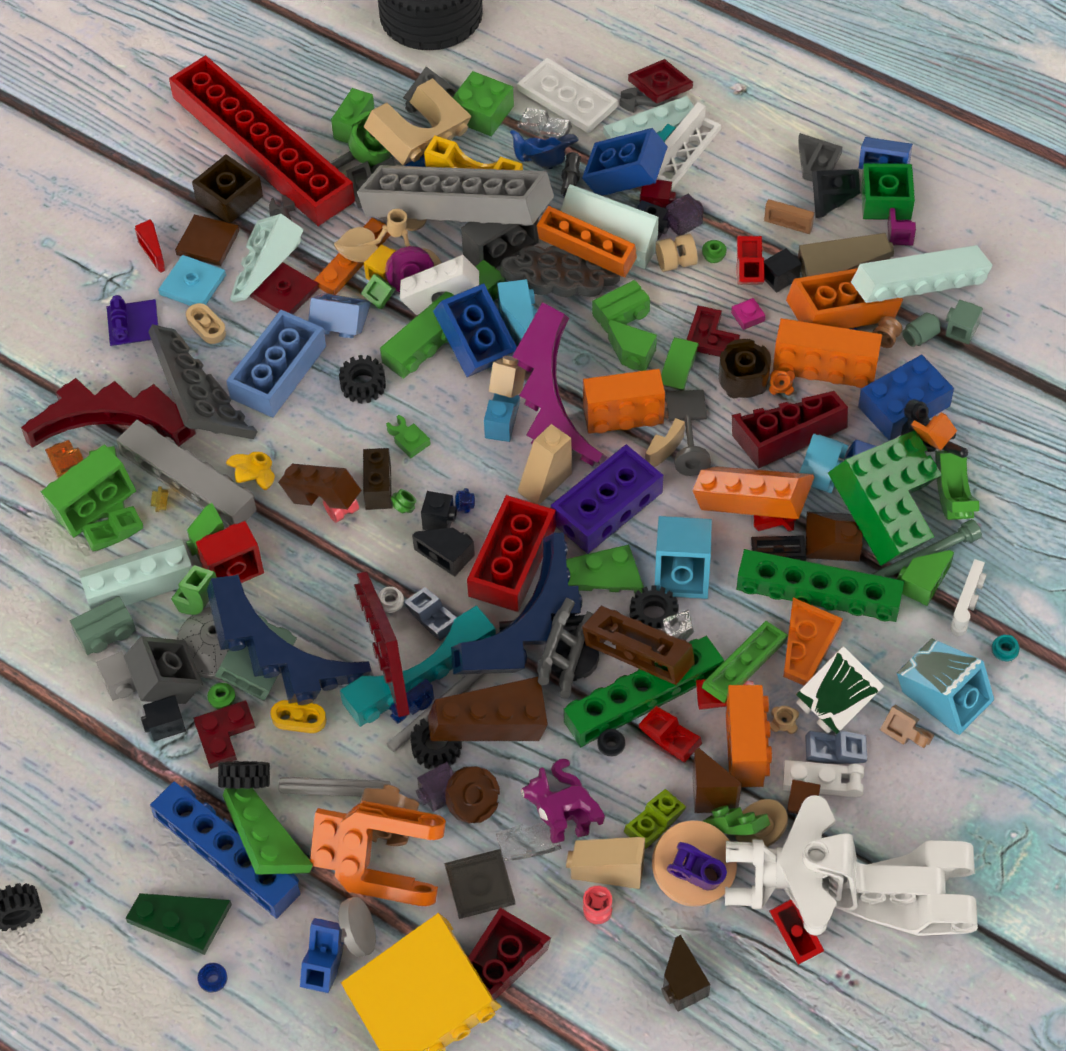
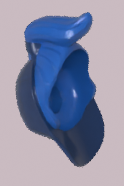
M510 131L513 137V148L516 158L522 162L533 161L539 167L548 169L562 164L565 161L566 148L579 141L578 137L574 134H566L558 139L551 137L546 140L540 138L524 140L517 131Z

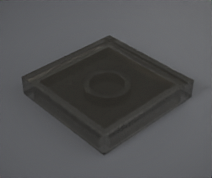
M501 849L444 863L459 919L493 911L500 907L504 908L515 905V898Z

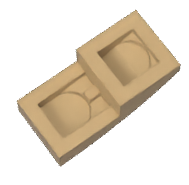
M675 418L666 437L655 434L645 453V460L653 467L666 460L684 438L685 421Z

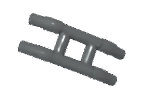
M569 598L564 600L561 608L558 609L554 616L552 628L537 668L538 683L540 685H547L549 683L552 663L563 669L559 678L560 697L564 699L571 696L574 672L585 641L582 626L593 615L589 611L586 612L574 635L564 630L563 627H565L570 616L569 614L575 605V602ZM559 639L571 646L567 659L555 652Z

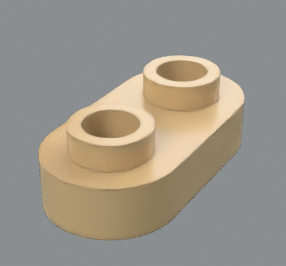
M198 303L191 305L187 309L186 318L188 325L205 342L216 344L224 340L226 337L225 324L207 305Z

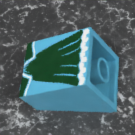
M933 638L920 648L897 672L902 692L958 735L994 701L984 661Z

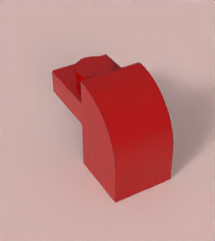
M737 236L736 276L738 285H763L762 236Z

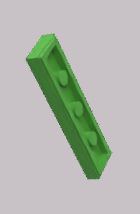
M765 621L703 682L702 689L725 703L727 701L728 685H743L786 642L788 634Z

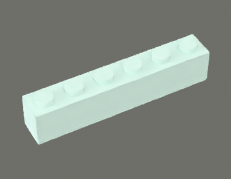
M975 245L862 263L859 265L851 283L866 303L880 302L911 295L979 285L987 279V275L993 265L980 248Z

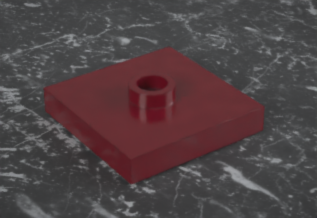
M665 59L628 74V81L656 104L693 89V81Z
M282 262L250 294V297L277 314L280 310L294 314L319 289V283Z

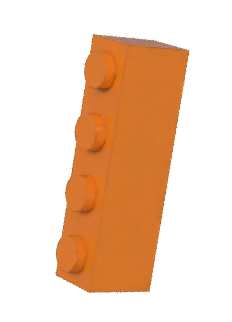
M551 206L547 207L537 223L540 240L624 278L637 258L635 244Z

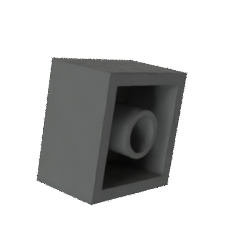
M141 636L124 655L141 701L154 702L175 695L178 704H186L203 685L186 640Z

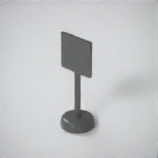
M704 390L666 391L668 421H674L675 418L685 420L688 447L681 449L676 454L674 459L675 468L685 476H697L701 470L710 468L711 465L710 454L706 449L694 446L691 420L707 419Z

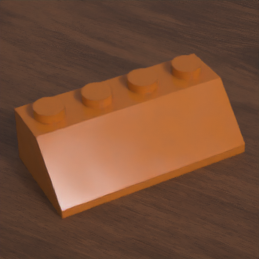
M715 466L700 471L692 491L701 510L799 519L813 483L814 475Z

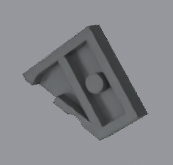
M800 133L798 147L802 178L813 182L812 172L833 170L842 154L843 147Z

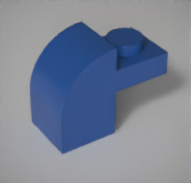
M317 918L313 919L310 926L309 949L301 964V988L329 993L336 979L343 952L344 942H341L342 929L339 927V923Z

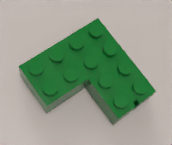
M915 430L852 456L828 472L880 566L917 549L935 537L910 494L924 488L942 476L931 455L926 456L927 448Z

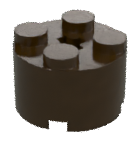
M738 339L730 342L726 349L721 352L718 379L721 387L730 398H750L763 394L766 391L771 366V355L768 349L763 345L761 347L755 344L754 340Z

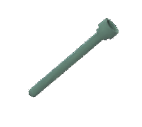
M973 519L964 522L958 528V532L872 573V575L889 578L899 573L903 566L908 567L913 558L942 552L962 541L972 543L982 537L980 527Z

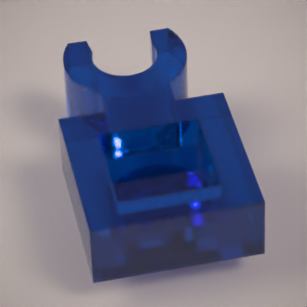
M427 679L406 693L409 713L414 715L419 710L427 709L434 700L433 686ZM395 704L389 708L392 712L390 717L397 724L401 723L408 716L399 717Z

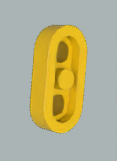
M281 700L273 705L270 712L273 724L282 730L317 733L325 727L327 722L324 709L314 703L298 705V702L289 704L288 700ZM285 715H289V716H290V717H289L288 719H286V720L281 719V718H282L283 716H285ZM311 719L317 720L315 723H309Z

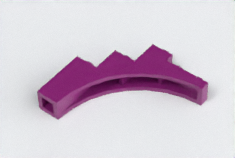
M542 302L512 356L519 361L517 366L528 372H531L532 368L534 369L519 395L526 400L524 405L535 411H538L539 407L541 408L526 436L533 439L530 443L533 445L534 440L552 424L571 437L572 452L575 450L582 454L580 460L591 466H594L595 462L601 465L607 456L591 446L576 430L566 414L559 394L556 377L557 354L561 336L569 317Z

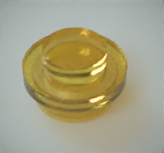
M158 486V491H152L150 506L155 507V512H159V510L166 511L168 490Z

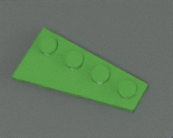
M225 788L222 796L255 873H310L313 864L253 788Z

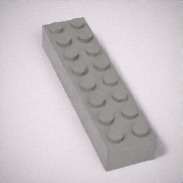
M380 165L357 191L364 214L369 217L383 218L387 217L392 209H401L406 212L409 219L522 224L525 226L533 225L554 198L547 171Z

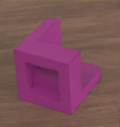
M890 208L887 222L889 242H892L893 245L913 246L916 222L896 220L895 208Z

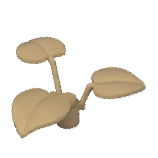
M392 209L386 217L387 225H383L377 239H375V235L371 230L364 227H356L345 232L334 243V246L343 257L354 262H365L378 249L376 244L382 241L386 232L393 237L403 236L405 246L408 247L410 243L407 230L415 231L425 225L427 219H409L405 211ZM421 248L432 258L434 266L441 264L439 257L434 252Z

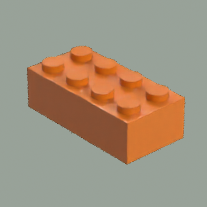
M856 268L796 278L792 282L786 301L798 321L849 329L877 324L884 316L896 318L903 298L866 303L851 283L858 269Z
M781 318L775 344L773 371L787 372L790 370L794 372L795 377L863 388L875 380L882 334Z

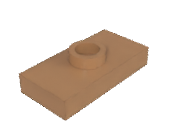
M768 199L765 206L764 221L810 234L813 228L815 212Z

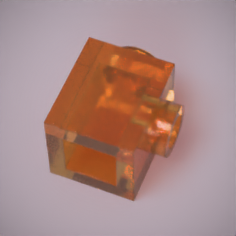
M70 440L57 443L45 449L57 479L71 467L84 460L79 448L74 449Z

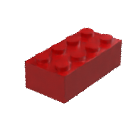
M506 495L467 578L468 597L519 612L543 558V538L554 533L556 529V510Z

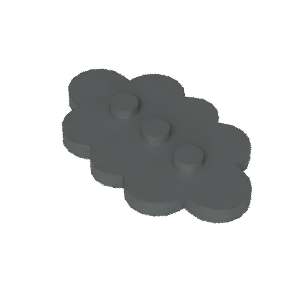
M533 245L523 247L519 251V256L504 258L500 266V274L508 281L527 279L528 288L533 289L534 294L547 295L552 292L561 297H571L576 293L586 297H595L601 294L603 286H613L620 281L621 277L555 246H550L546 249Z

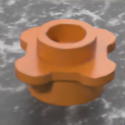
M778 370L771 372L770 393L773 395L778 393L791 395L794 392L792 387L793 380L795 379L794 372L790 370L787 372Z

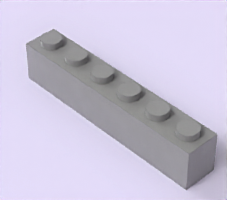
M136 420L116 439L120 455L200 508L204 509L208 504L213 503L222 522L227 526L247 521L256 511L255 497L249 489L239 487L228 475H221L208 462L198 460L188 449H181L170 437H163L157 433L156 429L150 424L145 425Z

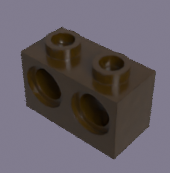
M389 448L363 449V494L366 510L392 509Z

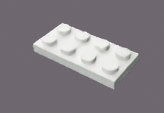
M548 58L543 60L517 83V90L587 133H590L618 107L617 99Z

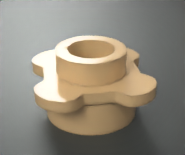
M789 706L774 707L772 709L773 721L770 723V729L774 732L787 731L789 734H794L798 729L796 719L799 717V712Z

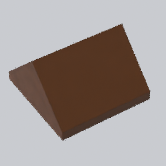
M698 747L694 752L692 776L694 813H712L713 809L728 805L729 809L738 808L742 783Z

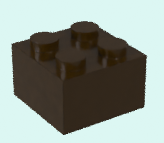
M227 154L192 181L196 201L227 223H232L263 197L260 177Z

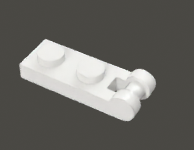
M976 559L973 561L951 623L950 630L956 636H963L966 633L970 620V612L968 610L974 611L979 595L975 594L976 589L982 590L987 574L982 573L985 562Z
M785 760L783 790H791L793 779L820 784L819 794L861 797L864 788L863 784H861V779L864 777V767L859 764L844 766ZM841 778L850 779L849 783H841Z

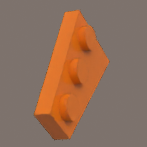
M793 597L783 677L804 686L817 673L842 625L843 618Z

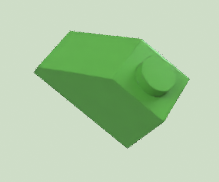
M613 320L609 321L608 340L621 364L632 370H647L656 352L657 335Z
M213 503L208 504L187 529L189 541H186L187 548L191 556L196 555L199 561L200 557L196 541L206 535L224 530L223 522Z
M947 550L912 559L908 567L903 566L897 580L904 581L902 594L928 606L951 567L954 552Z

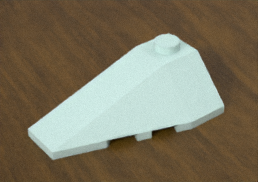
M282 214L258 220L246 245V248L249 249V254L247 257L242 258L241 265L244 267V270L236 278L230 300L232 302L246 300L299 246L301 242L300 236L304 229Z

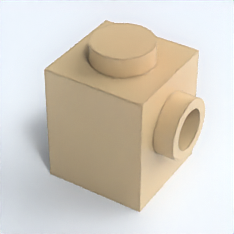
M503 356V358L493 362L489 392L510 398L521 393L526 370L517 366L519 362L512 356Z

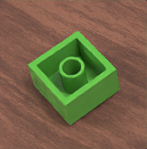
M474 71L470 73L452 97L472 116L467 124L468 128L491 137L514 107L513 86Z

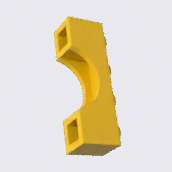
M435 135L424 151L426 167L523 170L522 163L501 156L496 162L491 164L477 162L465 155L456 142Z

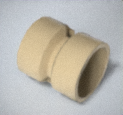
M691 234L676 236L675 241L667 238L655 243L656 256L662 272L675 270L678 265L688 267L697 264V250Z

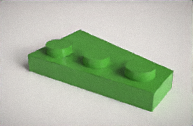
M629 544L566 559V564L570 571L568 586H578L579 591L609 589V592L620 593V590H634V593L639 590L642 593L644 586Z

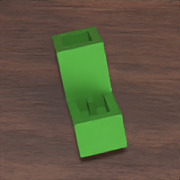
M193 565L178 584L179 589L171 598L180 613L196 615L202 612L209 603L207 587L211 578H217L214 571Z

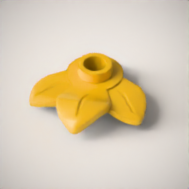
M252 452L249 455L235 454L226 461L227 465L236 468L235 480L237 483L255 480L263 490H267L274 482L275 475L271 470L272 460L263 452Z

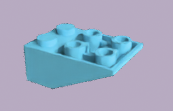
M527 279L497 283L499 313L517 347L537 313V308L531 305L535 304L534 290L528 288Z

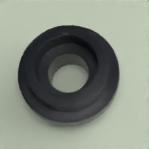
M607 729L598 737V749L606 756H617L625 748V738L618 730ZM614 742L616 745L608 746L607 743Z

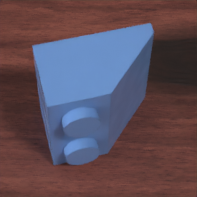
M323 293L311 298L308 321L323 327L324 334H330V331L339 332V336L343 338H354V335L362 333L371 302L364 299Z

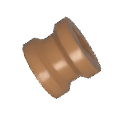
M884 316L879 320L878 327L872 333L882 334L880 346L891 348L896 342V337L902 333L903 328L895 318Z

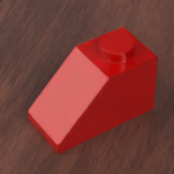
M791 899L769 910L798 965L824 951L817 936L811 935L805 930L801 914Z

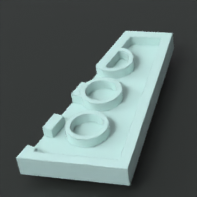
M687 96L603 126V133L607 139L649 128H653L657 133L662 131L667 124L677 128L694 105Z

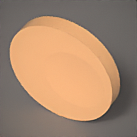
M685 821L672 826L660 837L652 855V870L660 889L670 899L686 906H704L718 900L725 894V887H731L736 876L737 862L726 863V841L730 842V840L721 830L702 821ZM679 842L688 843L698 848L701 852L724 863L727 870L726 878L717 888L709 891L704 890L688 881L673 876L667 871L668 865L673 863L678 852L677 845ZM710 868L705 869V876L711 881H717L716 872Z

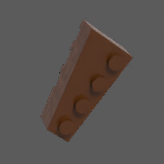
M538 676L435 699L428 714L431 741H540L548 725L542 686L538 683Z

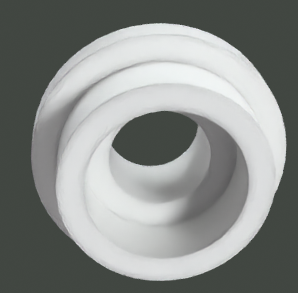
M385 587L378 594L382 607L387 613L400 610L404 604L403 594L395 587Z

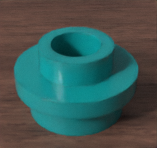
M1005 634L993 641L991 650L997 659L1012 661L1018 656L1020 646L1013 636ZM1001 648H1007L1009 651H1004Z

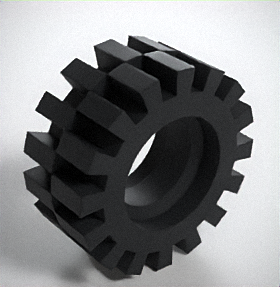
M358 355V360L351 357L350 363L345 361L343 363L344 367H340L339 380L344 396L346 398L349 397L352 402L357 399L360 404H362L363 399L370 403L371 397L377 400L379 398L378 394L382 395L386 388L383 365L379 364L376 358L372 361L371 356L368 355L366 359H363V355ZM361 375L372 377L366 383H356L353 381V379Z
M647 586L643 587L642 593L638 590L635 593V597L632 596L630 618L637 619L643 624L663 630L669 634L670 629L673 631L678 622V600L676 597H673V593L670 590L665 593L664 587H661L660 591L656 590V586H651L650 591H648ZM649 606H658L664 610V615L658 618H650L643 611Z
M423 718L420 720V726L415 724L413 727L414 732L411 731L410 741L414 759L417 758V763L421 765L424 762V766L427 769H430V766L433 765L434 770H439V765H443L444 769L448 768L449 761L453 765L456 762V757L459 758L461 755L462 741H447L446 746L441 749H429L425 744L426 740L430 737L429 723Z
M228 761L218 763V787L256 789L270 786V763Z
M17 883L14 887L8 885L5 886L6 889H0V929L2 931H7L9 928L12 931L17 930L18 926L23 928L26 927V923L32 924L35 922V919H39L43 910L35 886H30L27 883L21 886V883Z

